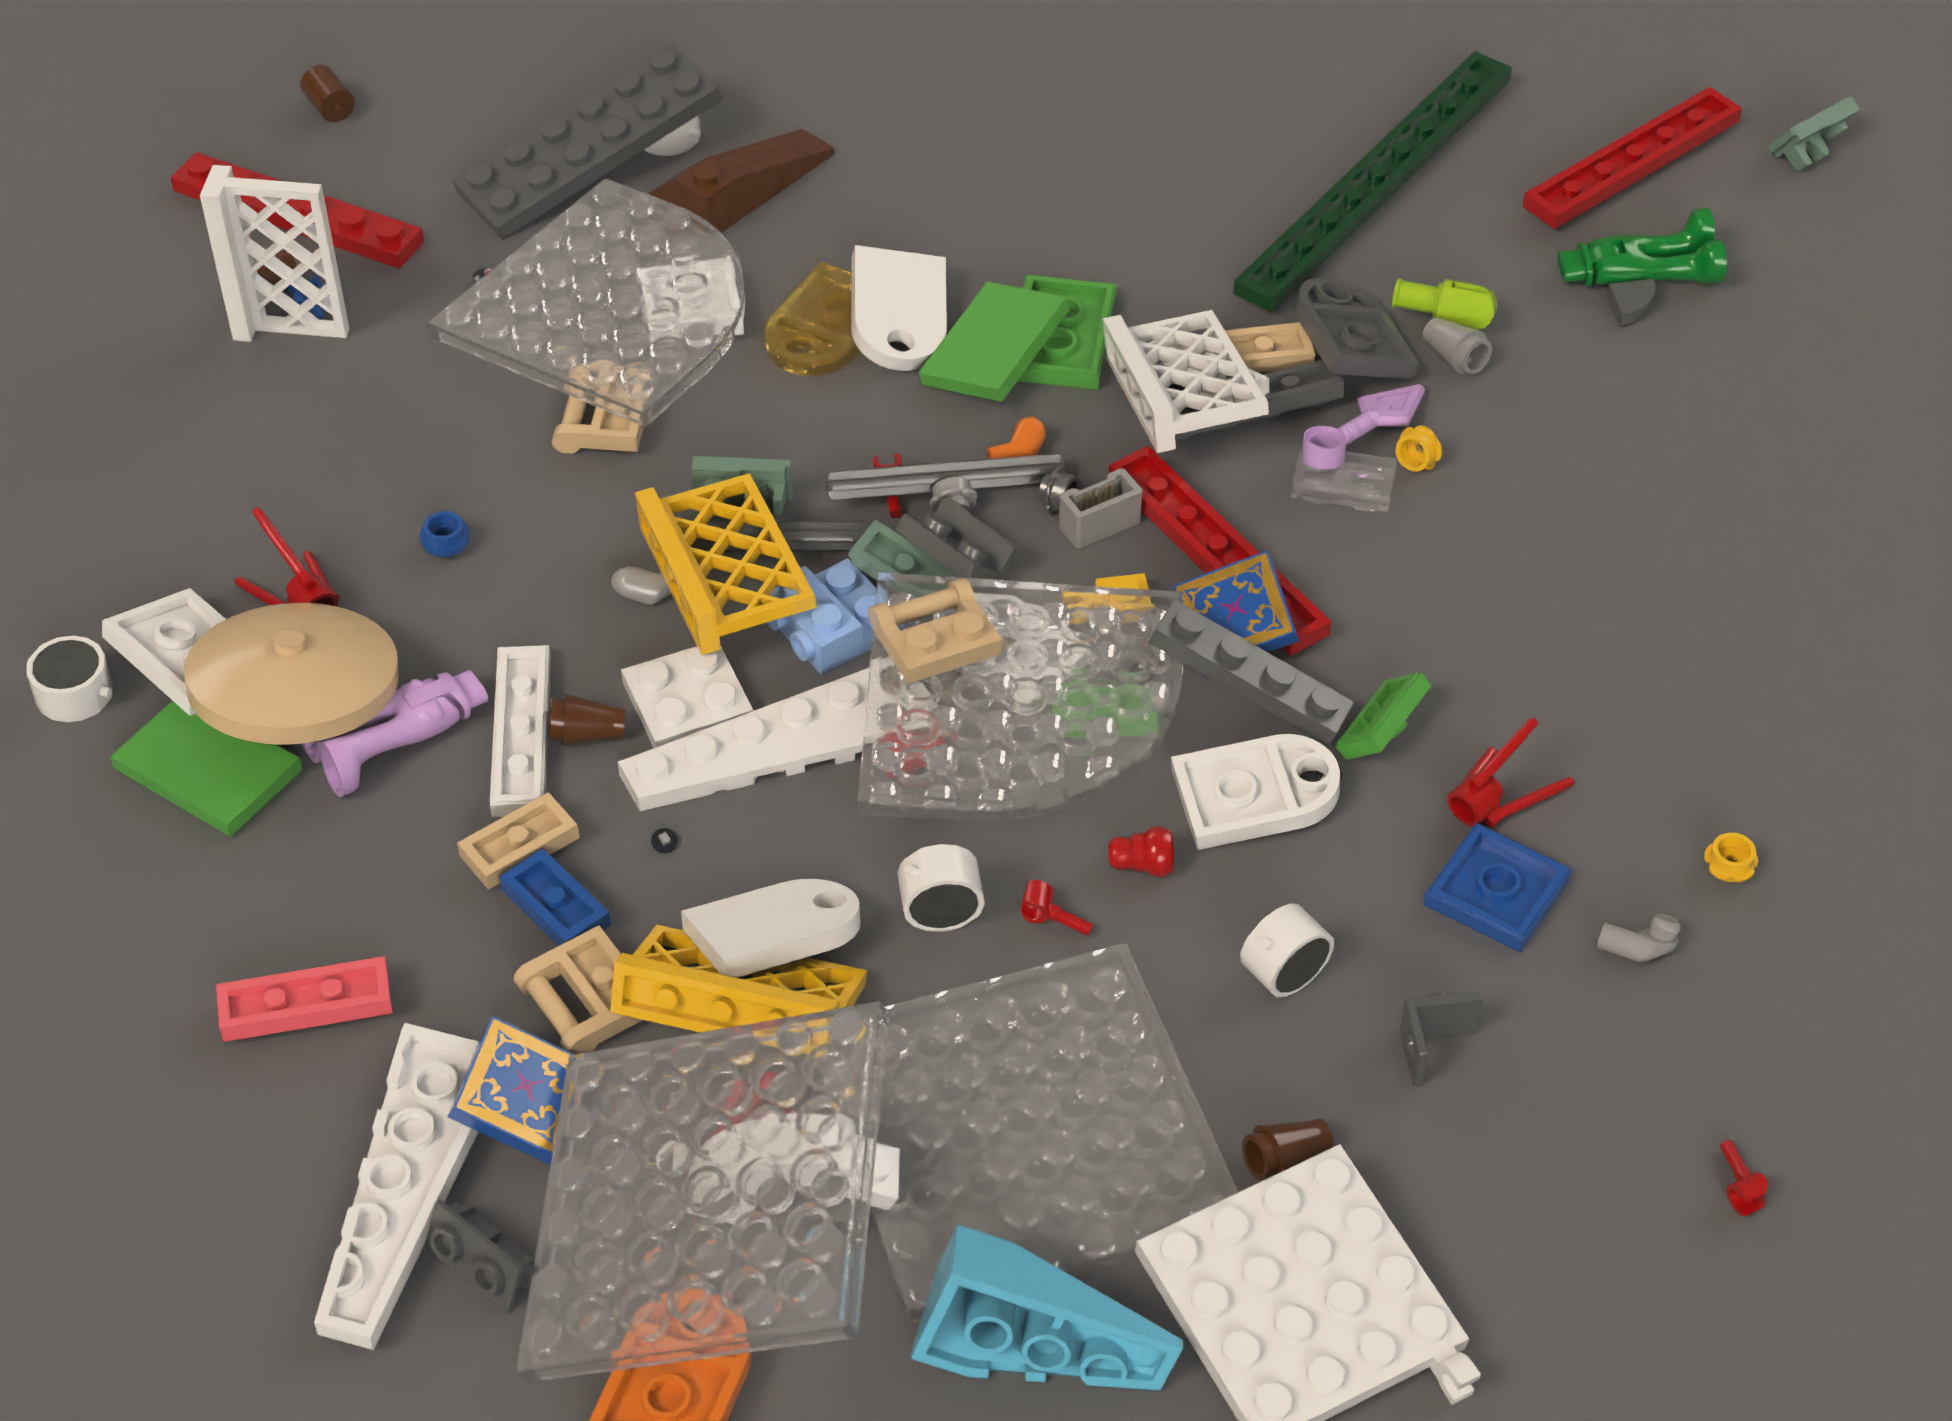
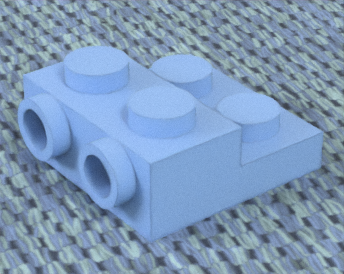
M848 558L816 575L806 566L802 567L801 570L816 596L817 608L767 622L773 630H780L786 636L800 660H808L821 675L881 645L871 627L868 609L871 606L884 602L892 606V603L862 572L850 564L851 561ZM777 585L770 596L783 599L797 595L798 592ZM905 623L897 625L899 630L905 629Z

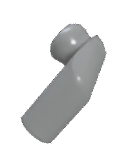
M627 566L618 569L612 576L611 584L614 591L629 600L652 605L671 595L661 571L654 573L638 567Z
M1666 914L1655 915L1651 921L1650 928L1637 933L1605 922L1598 939L1597 948L1636 962H1647L1673 952L1679 944L1677 935L1680 932L1681 926L1676 918Z

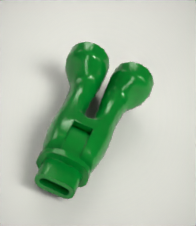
M1708 207L1691 211L1684 229L1673 234L1607 236L1595 239L1587 245L1585 242L1577 243L1576 250L1559 251L1557 253V264L1563 282L1582 281L1585 287H1594V282L1599 285H1609V283L1654 279V281L1690 280L1703 285L1724 282L1727 272L1725 246L1722 240H1715L1714 218L1712 211Z

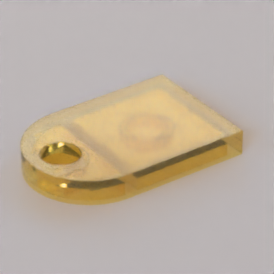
M821 261L771 315L765 327L767 354L774 364L793 374L819 376L845 367L860 352L854 342L851 330V272ZM798 348L809 350L800 354L790 352Z

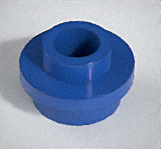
M440 511L431 514L424 521L420 531L422 548L433 556L448 557L458 554L467 547L470 541V532L467 524L458 514L450 511Z

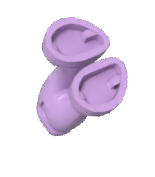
M467 670L453 677L449 673L444 672L437 674L438 680L433 678L422 681L412 679L409 683L403 684L396 690L388 705L367 723L345 734L321 741L302 743L314 763L322 762L326 778L338 797L349 795L358 788L361 765L368 759L382 752L434 737L459 721V718L462 720L469 718L471 714L470 709L488 701L487 692L473 672Z

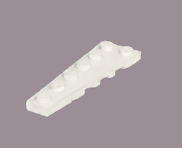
M891 659L618 761L619 776L639 811H645L712 795L720 790H732L753 785L758 776L785 772L787 777L804 773L805 765L829 759H833L835 765L854 761L855 753L876 749L883 738L893 734H900L905 737L913 735L922 737L936 734L944 739L948 737L947 722L921 683L916 681L907 684Z
M408 1023L404 1024L386 1080L388 1089L382 1109L377 1110L372 1127L374 1136L368 1156L363 1158L358 1174L359 1186L352 1207H348L341 1231V1244L335 1251L314 1321L318 1335L374 1350L428 1238L436 1201L441 1199L445 1202L478 1134V1131L447 1117L478 1045V1041Z

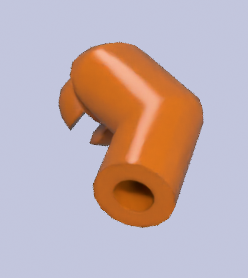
M1036 417L1020 419L1016 423L1014 434L1009 443L986 448L987 459L1038 455L1046 438L1043 423Z

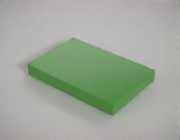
M1026 275L1023 285L1024 289L1067 297L1070 310L1018 381L1098 390L1106 352L1102 318L1113 316L1117 284Z
M986 282L918 372L922 385L1002 402L1070 310L1067 297Z
M174 701L170 702L110 756L114 769L229 837H232L303 770L300 758L276 744L250 742L224 734L205 723L197 714L189 716Z

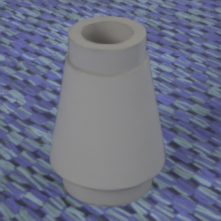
M1440 317L1431 319L1424 328V341L1458 373L1476 374L1490 360L1492 345L1487 340L1485 333L1480 330L1444 320Z

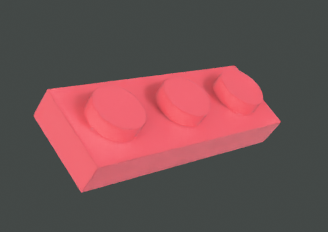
M385 956L216 984L219 1030L223 1042L393 1014Z

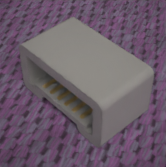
M1121 468L1109 473L1106 480L1080 491L1076 488L1067 490L1060 494L1059 529L1075 548L1081 549L1138 525L1141 522L1142 488L1125 469Z

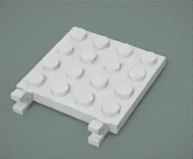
M1340 1144L1146 1236L1136 1243L1135 1253L1238 1421H1325L1429 1367L1438 1379L1447 1399L1453 1405L1473 1394L1474 1388L1471 1384L1479 1380L1481 1376L1470 1358L1460 1352L1466 1348L1469 1341L1468 1336Z

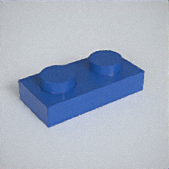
M543 848L499 876L501 890L558 946L599 925L603 931L611 926L610 912Z

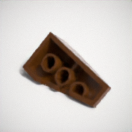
M804 129L796 130L706 157L647 193V202L708 240H711L833 156L834 147Z

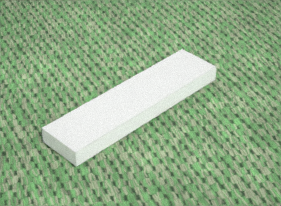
M549 645L498 647L490 788V810L492 817H504L546 793L551 663Z

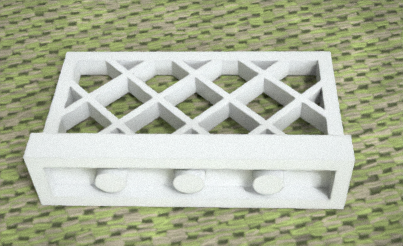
M212 165L200 194V199L233 340L251 342L255 331L346 338L350 328L322 184L234 178L232 166ZM240 195L255 196L267 206L257 213L242 202ZM289 199L310 200L312 211L304 217L286 202ZM276 212L294 225V227L287 233H284L266 219ZM256 228L275 243L265 250L250 239L249 233ZM303 232L317 242L319 248L311 253L293 239ZM284 249L301 263L292 270L274 255ZM264 265L282 279L273 286L258 275L257 270ZM308 269H311L325 279L326 284L318 289L301 275ZM289 285H292L307 296L308 299L299 305L282 291ZM273 301L288 312L289 315L286 317L266 315L265 305ZM318 304L333 315L334 321L320 320L310 313L309 310Z
M1213 310L1133 327H1127L1121 315L1102 318L1106 359L1157 453L1176 449L1175 434L1269 414L1266 397ZM1207 328L1202 335L1190 333L1191 331ZM1158 340L1160 342L1155 345L1144 341ZM1176 344L1189 348L1186 351H1182L1172 347ZM1204 351L1218 353L1219 355L1214 358L1201 354ZM1158 361L1173 363L1170 368L1155 365ZM1188 367H1191L1203 371L1200 374L1187 372L1185 370ZM1218 374L1231 376L1233 378L1230 381H1227L1215 377ZM1171 384L1186 386L1183 391L1168 387ZM1202 390L1217 393L1213 398L1198 395ZM1232 397L1248 400L1239 403L1229 402ZM1185 407L1201 410L1193 413L1180 415V412Z

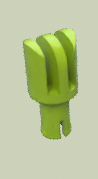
M1398 278L1394 288L1392 308L1398 307L1432 314V319L1440 317L1444 320L1480 330L1485 329L1493 320L1497 311V298L1494 292L1477 284L1445 279L1443 283L1439 282L1437 287L1403 281V279Z

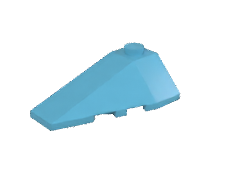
M957 1224L937 1266L912 1347L911 1359L973 1378L989 1379V1371L995 1370L1025 1373V1381L1046 1383V1374L1080 1376L1088 1386L1160 1391L1183 1350V1340L1021 1246Z

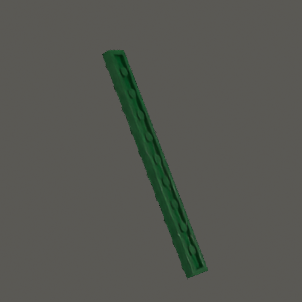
M1474 51L1234 280L1233 294L1272 313L1510 81L1512 67Z

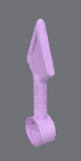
M1421 384L1358 398L1357 402L1361 414L1339 428L1314 426L1304 432L1301 454L1303 462L1317 469H1335L1344 463L1346 445L1377 426H1409L1425 393V388Z

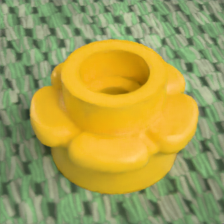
M1418 425L1415 428L1408 427L1403 430L1400 439L1397 441L1395 452L1398 461L1403 467L1417 472L1424 468L1431 470L1435 467V461H1439L1442 457V446L1431 429Z
M1731 832L1719 835L1713 844L1706 848L1704 853V860L1709 864V872L1714 877L1726 882H1744L1749 880L1755 873L1753 868L1757 867L1759 862L1753 842L1739 833Z

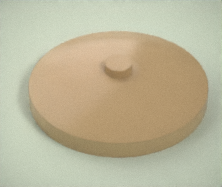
M287 603L252 609L232 616L209 629L189 651L184 666V677L188 701L195 713L205 723L224 734L238 739L280 745L302 744L333 738L367 723L377 716L391 701L398 686L399 671L395 644L386 631L374 621L359 613L336 606L315 603Z

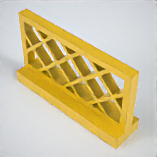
M750 473L659 499L654 487L634 492L640 530L701 655L721 650L720 636L817 608L816 596ZM745 493L747 496V500L742 507L722 503L725 498ZM687 509L700 511L694 521L679 518L673 514ZM713 515L731 520L726 529L706 525ZM744 523L764 528L757 538L738 533ZM697 537L716 542L709 552L690 547ZM728 546L748 550L742 560L722 556ZM760 554L780 559L774 569L754 564ZM712 568L732 573L726 583L706 579ZM744 577L764 582L758 592L738 587ZM777 585L798 592L797 595L783 599L770 596ZM728 600L748 605L745 610L726 616L722 612Z
M656 925L633 955L621 953L614 962L610 1013L828 1061L834 1051L836 1032L866 985L867 970L806 957L744 975H751L753 978H735L720 974L683 930ZM662 946L675 948L676 950L666 951ZM692 964H699V965H700V966H696V967H685L686 965H692ZM780 971L784 973L772 974L771 972ZM830 982L836 985L826 986L824 983ZM800 987H804V988L807 989V990H801V991L790 990V989L800 988Z

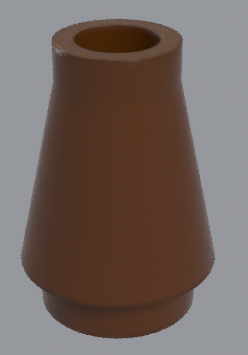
M564 694V699L551 698L549 740H561L562 745L608 738H623L625 707H613L569 694Z
M1321 1118L1306 1122L1258 1125L1253 1129L1252 1134L1246 1135L1243 1139V1157L1250 1173L1256 1179L1264 1180L1333 1147V1138L1329 1126Z

